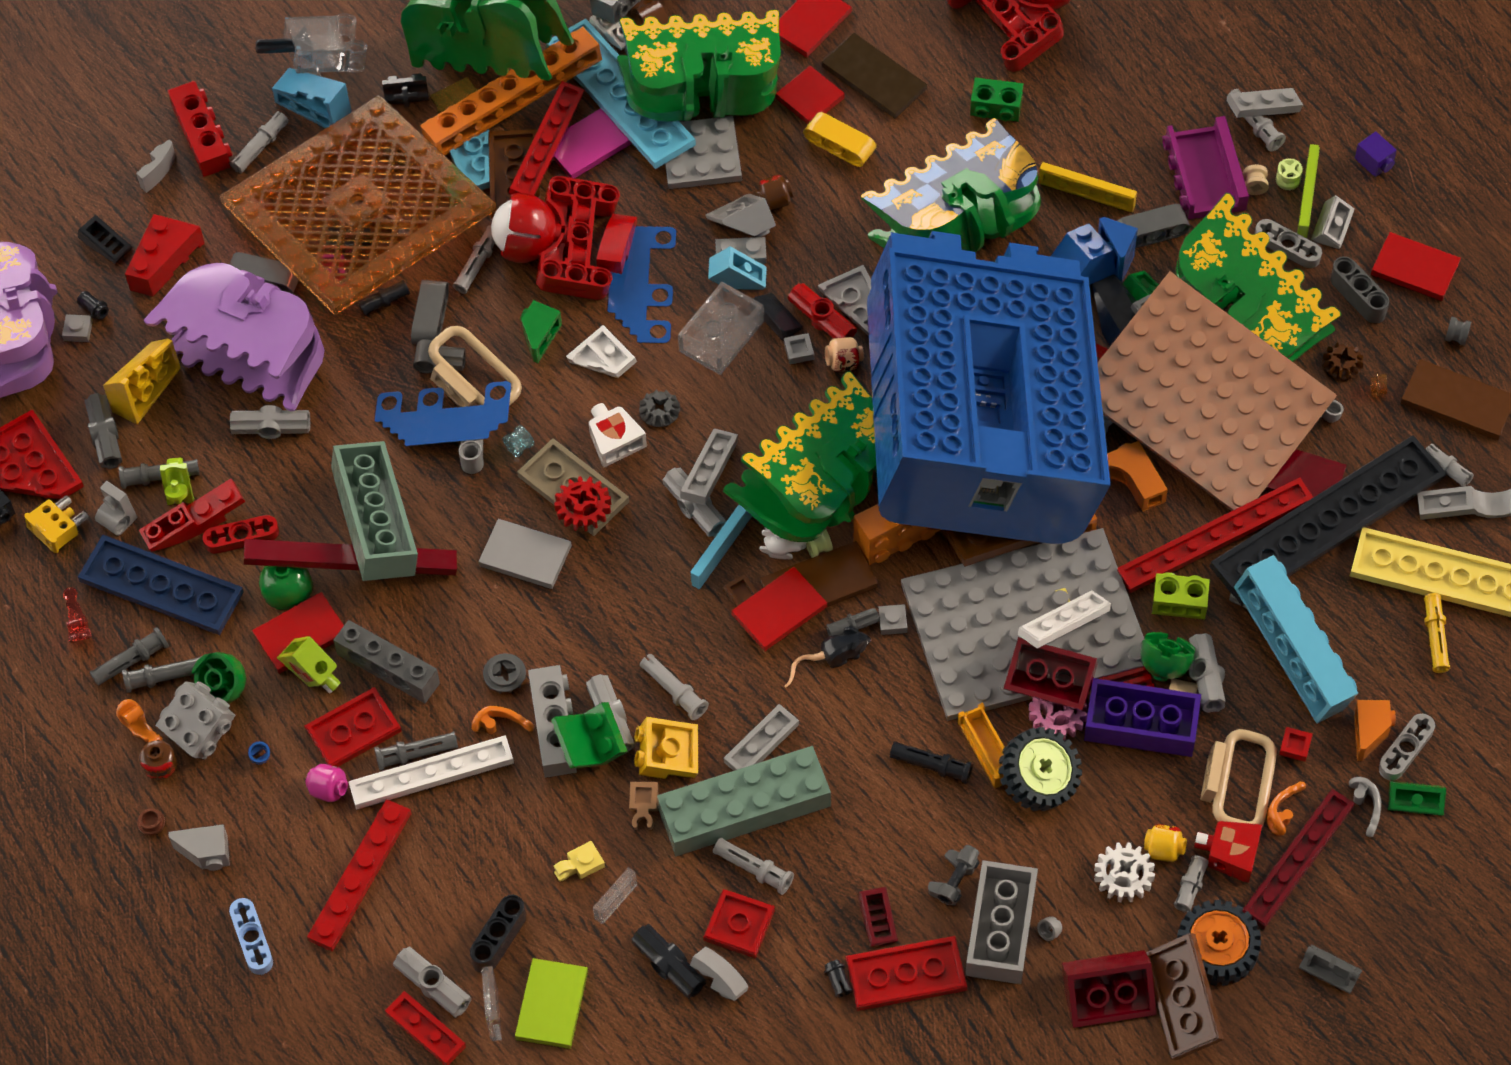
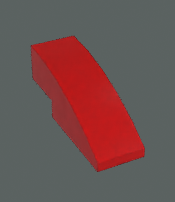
M612 214L597 254V267L605 268L611 273L622 274L625 260H628L637 217Z

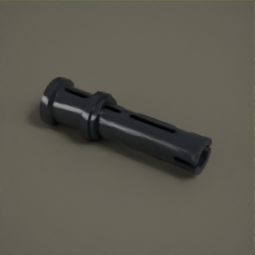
M894 741L890 751V758L931 769L938 772L940 777L945 778L949 776L962 780V783L966 785L972 774L973 761H961L952 758V755L948 753L941 756Z

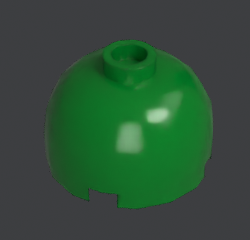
M264 566L260 573L259 587L263 598L269 606L278 610H289L309 598L312 593L313 582L308 568Z
M1150 632L1145 635L1141 644L1140 656L1142 665L1152 674L1154 679L1159 681H1167L1168 679L1183 676L1193 663L1195 647L1178 636L1176 641L1167 639L1168 633Z
M223 652L204 654L196 661L192 668V674H195L194 682L204 683L211 689L210 694L215 698L219 697L228 704L239 698L245 688L247 679L245 669L242 663L231 654Z

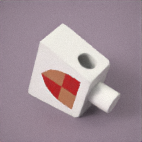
M600 403L592 408L591 413L594 419L589 421V431L603 467L647 447L646 433L622 407H616L608 411L606 406Z

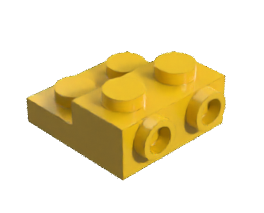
M646 717L641 725L637 726L634 739L635 742L640 743V750L635 754L634 764L635 767H639V775L663 779L669 774L690 778L697 776V724Z

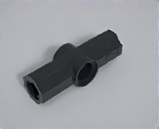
M650 924L640 927L631 938L634 946L650 960V964L656 973L664 980L669 979L688 999L695 997L706 984L703 976L690 966L686 956L674 943L669 944Z

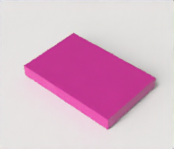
M599 109L567 128L553 159L569 178H576L632 143L606 113Z

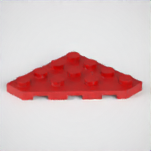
M33 409L0 427L1 491L60 500L64 496H69L84 487L83 482Z

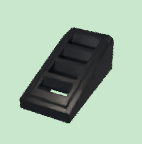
M96 214L78 230V238L114 264L132 249V245ZM98 230L99 232L93 237L91 234ZM103 235H105L106 238L102 242H99L98 240ZM112 240L114 243L106 248L105 245ZM118 245L121 246L122 249L114 255L112 251Z

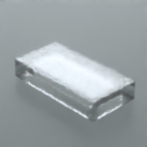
M629 867L593 907L594 919L601 924L605 923L637 886L636 872Z

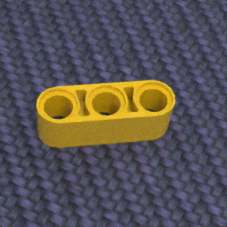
M818 112L803 131L805 138L809 142L857 167L863 166L876 149L875 142L869 136L823 112Z

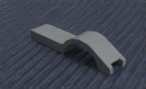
M1472 486L1422 491L1417 494L1420 520L1475 514L1486 518L1511 516V489L1503 492L1488 493L1475 490Z

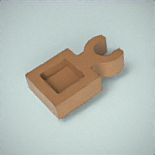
M630 782L629 809L630 811H637L632 819L634 830H638V823L642 819L648 821V830L653 829L654 821L650 811H658V782Z

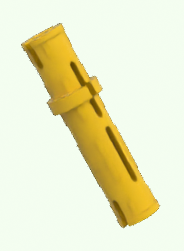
M1431 593L1424 597L1427 616L1424 622L1429 632L1433 672L1444 673L1450 669L1444 628L1446 617L1442 612L1441 595Z

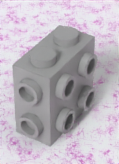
M199 681L197 683L185 682L177 688L174 699L169 706L162 710L160 719L155 726L192 757L206 759L215 751L216 743L230 729L231 722L236 715L228 709L230 705L226 701L210 694L211 689Z

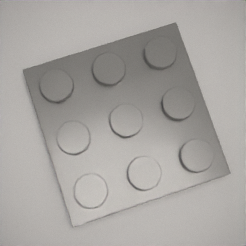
M733 116L680 122L695 138L696 145L665 163L668 189L742 181Z

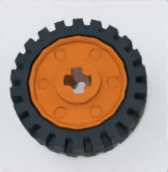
M1214 900L1213 904H1210V901H1205L1201 907L1199 904L1194 906L1192 912L1188 911L1184 919H1182L1177 933V938L1188 933L1196 935L1207 979L1211 981L1210 985L1217 986L1218 982H1221L1222 986L1228 985L1230 981L1234 984L1239 982L1241 977L1245 978L1249 971H1252L1260 953L1261 934L1260 930H1257V922L1251 920L1252 915L1248 911L1242 912L1243 907L1237 905L1235 908L1230 901H1226L1225 904H1221V900Z

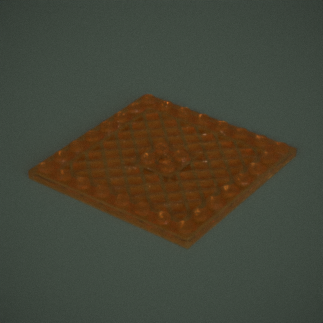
M380 95L219 196L221 203L334 315L342 312L497 210L496 203ZM366 135H377V139H366ZM347 147L357 148V152L346 151ZM374 148V152H363V149ZM381 148H391V152H380ZM327 160H337V164H326ZM344 161H354V165H343ZM361 161H372L371 165H360ZM378 161L389 162L388 166L377 165ZM395 162H406L405 166H394ZM307 173H317V177H306ZM324 173H335L334 178L323 176ZM341 174H352L351 178H340ZM375 175H386V178L375 179ZM392 175H403V179H392ZM409 176H420V180H410ZM297 186V190H286V187ZM304 186H314V190H303ZM321 186L332 187L331 191H320ZM390 188H401L400 193L389 192ZM407 189H418L417 193H406ZM424 189H435V194L424 193ZM267 198L277 199L276 203H266ZM294 199V203H283V200ZM301 199L311 200V204H300ZM318 200H323V204H317ZM358 200L363 201L360 205L352 204ZM392 202H398L397 206H392ZM404 202H415V206H404ZM422 202L433 203L432 207H421ZM439 203H450L449 207H438ZM281 212H291L290 217H280ZM298 213H308V217H297ZM315 213H326L325 218L314 217ZM384 215H395V219H384ZM401 216H412V220H401ZM419 216H430L429 220H418ZM295 226H306L305 231H296L294 228ZM312 227H323L322 231H311ZM329 227H340V231H329ZM364 228H375L374 233L363 232ZM381 228L392 229V233H381ZM399 229H410L409 234L398 233ZM309 240H320L319 245H308ZM326 241H337V245H326ZM344 241H355L354 246L343 245ZM361 241L372 242V246H360ZM390 242L389 247L378 246V243ZM334 254V259H323V255ZM341 255H352L351 259H340ZM358 255H369V260H358ZM338 268L349 269L348 273H337Z

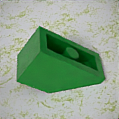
M533 300L529 308L523 310L520 321L522 322L523 333L534 362L539 363L562 326L559 310Z

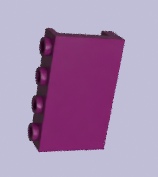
M1215 117L1213 127L1174 132L1172 125L1167 126L1166 135L1162 137L1164 150L1169 151V168L1175 172L1174 186L1176 190H1180V205L1186 211L1188 220L1206 217L1225 193H1230L1235 200L1231 213L1246 211L1249 195L1226 117Z

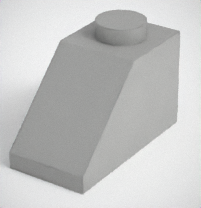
M224 825L169 832V839L173 848L201 869L219 870L224 866H230L228 836Z

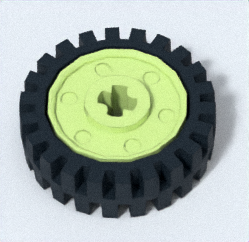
M1038 727L1020 733L1007 743V746L1002 751L1004 755L999 759V763L1002 764L999 768V774L1004 775L1000 780L1002 785L1007 784L1008 786L1005 790L1008 795L1013 793L1014 797L1012 800L1018 803L1021 801L1022 807H1031L1033 811L1040 809L1041 811H1046L1063 804L1077 791L1075 788L1081 782L1078 778L1082 776V769H1078V766L1082 763L1081 759H1075V755L1078 754L1077 749L1071 750L1070 746L1073 743L1069 739L1064 741L1065 735L1060 732L1054 734V729L1049 728L1045 730V727Z

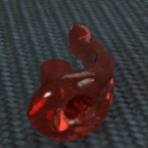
M68 587L62 593L63 597L67 600L66 607L68 608L69 621L67 622L69 633L67 640L70 643L90 639L92 632L88 627V620L82 613L80 604L76 601L77 590L74 587Z

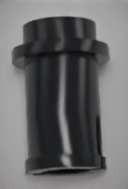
M83 291L77 298V304L89 311L92 318L101 320L107 316L109 312L107 303L99 301L90 292Z
M833 960L824 966V975L829 977L836 998L843 997L841 986L846 996L852 993L853 989L844 972L845 964L841 963L840 960Z

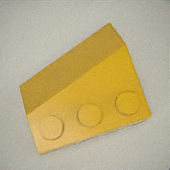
M163 339L151 342L103 385L113 413L138 425L181 368L172 340Z

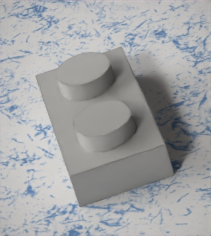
M765 237L715 239L716 254L731 246L757 262L766 264Z

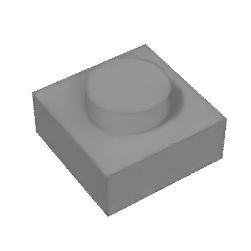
M66 314L62 333L63 340L89 342L93 322L91 315Z
M809 333L784 338V346L789 364L814 360V351Z
M905 604L878 606L881 635L907 633Z

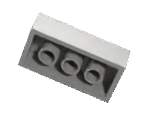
M982 860L965 976L1021 984L1036 888L1037 868Z

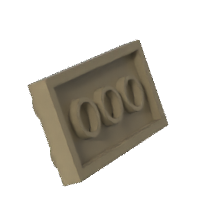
M554 438L517 471L518 477L553 505L556 502L555 494L561 493V485L569 486V479L576 483L578 482V476H581L583 481H587L589 477H592L594 484L600 480L602 488H608L612 505H610L611 513L605 514V523L597 521L598 528L596 529L592 525L588 526V532L593 536L629 503V497Z

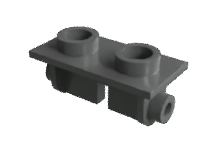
M1312 944L1306 950L1305 957L1299 966L1300 969L1349 994L1362 973L1361 969Z

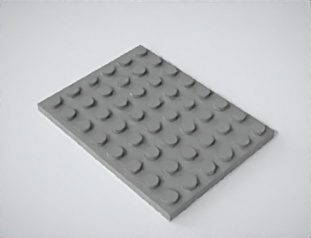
M1103 528L1085 532L1071 542L1062 544L1042 543L1014 550L966 567L963 564L901 579V586L947 721L957 719L959 712L964 711L966 713L973 710L982 702L985 706V711L1033 699V697L1003 689L1017 639L1020 637L1018 635L1019 627L1068 603V600L1072 601L1091 590L1111 603L1110 611L1046 645L1097 658L1098 665L1094 676L1096 679L1143 666L1140 650L1144 636L1123 580L1117 572L1118 567ZM1066 588L1067 592L1059 589Z

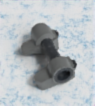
M965 845L960 852L952 849L948 850L944 857L956 869L948 883L929 882V895L947 905L955 906L961 898V890L958 888L964 875H973L979 865V851L970 845Z

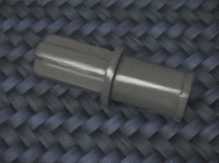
M874 608L853 616L847 614L846 618L827 624L826 630L829 637L844 635L843 630L845 627H854L859 630L877 623L879 615Z

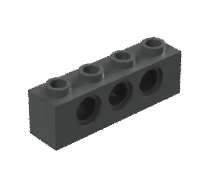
M350 620L346 622L333 640L338 656L424 704L440 684L437 668Z

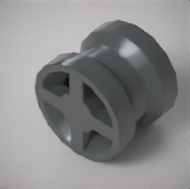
M1451 316L1445 341H1457L1459 345L1465 346L1472 321L1466 320L1461 322L1456 317Z

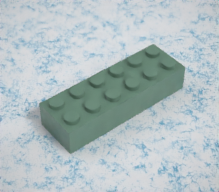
M385 441L333 446L331 469L362 580L415 576L418 553Z
M813 746L657 795L658 810L674 854L679 856L716 844L719 838L729 840L831 807V791Z

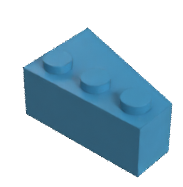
M288 68L272 87L275 103L334 133L352 113L346 83Z

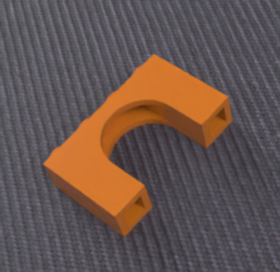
M1139 441L1131 444L1125 443L1117 450L1107 453L1110 479L1118 480L1129 488L1142 512L1166 502L1168 489ZM1095 514L1085 532L1096 530L1097 517Z

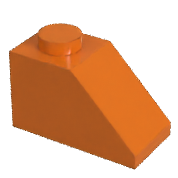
M1357 700L1354 709L1357 761H1363L1388 737L1391 727H1395L1396 714L1395 710L1390 708V700Z

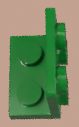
M602 702L584 714L556 716L551 720L565 759L571 769L606 765L628 752L609 702Z

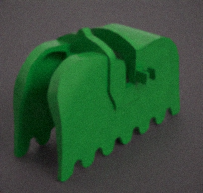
M410 0L401 14V25L408 46L411 65L415 68H421L425 60H428L438 70H442L445 67V62H449L459 72H463L466 69V64H470L479 74H484L487 71V66H490L500 76H506L509 72L508 68H511L519 77L527 78L530 70H532L540 79L549 81L552 75L545 62L539 40L543 43H549L552 35H554L564 45L571 46L574 43L556 0Z

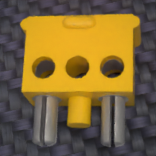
M64 496L55 504L48 499L31 513H25L24 515L27 528L53 553H58L62 546L78 535L77 526L88 519V515L84 511L73 519H70L75 514L72 508L68 507L62 511L72 502L68 496Z

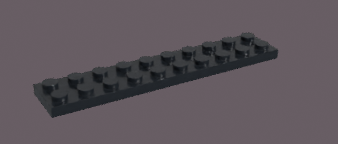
M1412 435L1211 561L1209 567L1240 605L1244 606L1234 586L1248 567L1274 555L1277 561L1284 565L1287 577H1290L1361 532L1362 528H1367L1416 497L1418 493L1427 490L1444 479L1446 472L1416 437Z

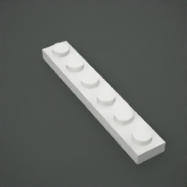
M505 735L348 782L357 810L384 802L386 799L391 800L513 764L514 761Z

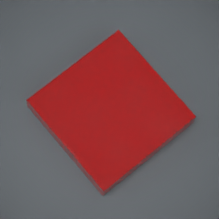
M812 66L806 68L776 93V99L807 124L811 122L818 112L827 113L845 98L843 91Z
M723 889L703 940L756 959L775 912V906Z

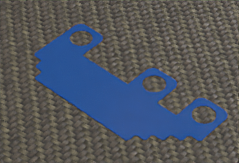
M636 226L628 260H625L622 274L611 273L612 282L609 288L608 312L615 313V319H621L623 321L622 326L629 327L631 335H637V342L666 343L670 340V322L646 320L647 306H669L672 304L673 287L669 284H648L650 248H673L676 244V230L673 227ZM661 231L669 232L672 237L671 241L667 244H659L655 239L657 233ZM659 288L665 289L668 292V298L663 302L655 301L652 298L654 290ZM655 325H662L666 329V334L662 338H654L650 334V329Z
M508 381L489 383L485 390L484 405L442 409L444 390L442 388L423 389L419 392L417 411L402 413L401 392L381 393L377 398L375 422L382 421L383 428L390 427L391 434L398 433L399 440L405 439V446L487 439L490 431L498 429V424L508 421L511 383ZM496 386H503L506 389L504 397L499 400L492 399L490 397L491 390ZM427 393H437L439 398L436 404L432 406L424 405L423 398ZM388 396H393L397 399L396 406L391 410H385L381 406L382 401Z

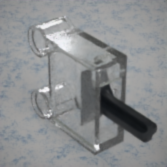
M346 13L338 14L337 16L286 17L283 39H259L255 42L256 53H289L296 73H311L320 76L321 72H363L366 69L368 46L362 41L355 40L357 19L355 16Z

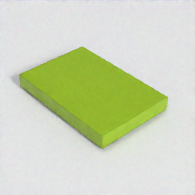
M533 958L515 1039L571 1049L588 967Z

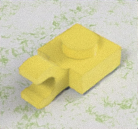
M592 841L568 852V860L555 864L554 868L556 871L554 873L559 882L566 880L575 873L582 879L604 868L605 862Z

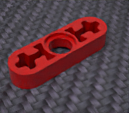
M263 515L211 527L204 532L202 539L208 552L218 554L244 548L245 539L275 540L279 535L277 520L273 516ZM269 525L270 531L265 532L264 526ZM255 527L257 535H253L252 528ZM238 530L248 531V535L243 539H236L234 537L235 532ZM226 534H229L230 541H227ZM213 537H218V543L213 544Z

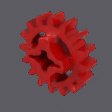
M578 476V482L574 483L573 480L569 479L568 487L560 486L561 493L555 494L556 502L554 506L558 519H564L565 527L573 524L574 531H577L579 526H583L584 531H588L589 525L596 529L598 528L597 521L606 522L605 514L611 513L610 505H612L608 488H602L600 480L594 484L592 477H589L587 481H583L582 477Z

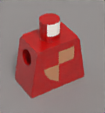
M1219 821L1217 822L1214 835L1202 832L1197 833L1194 848L1210 851L1208 866L1210 868L1249 883L1263 825Z

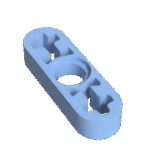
M246 898L237 899L231 904L229 911L250 971L254 974H265L272 968L273 958L254 904ZM245 908L249 920L245 924L239 914V909ZM255 930L259 933V937L254 942H246L244 940L246 932ZM259 949L263 958L262 965H258L253 950Z

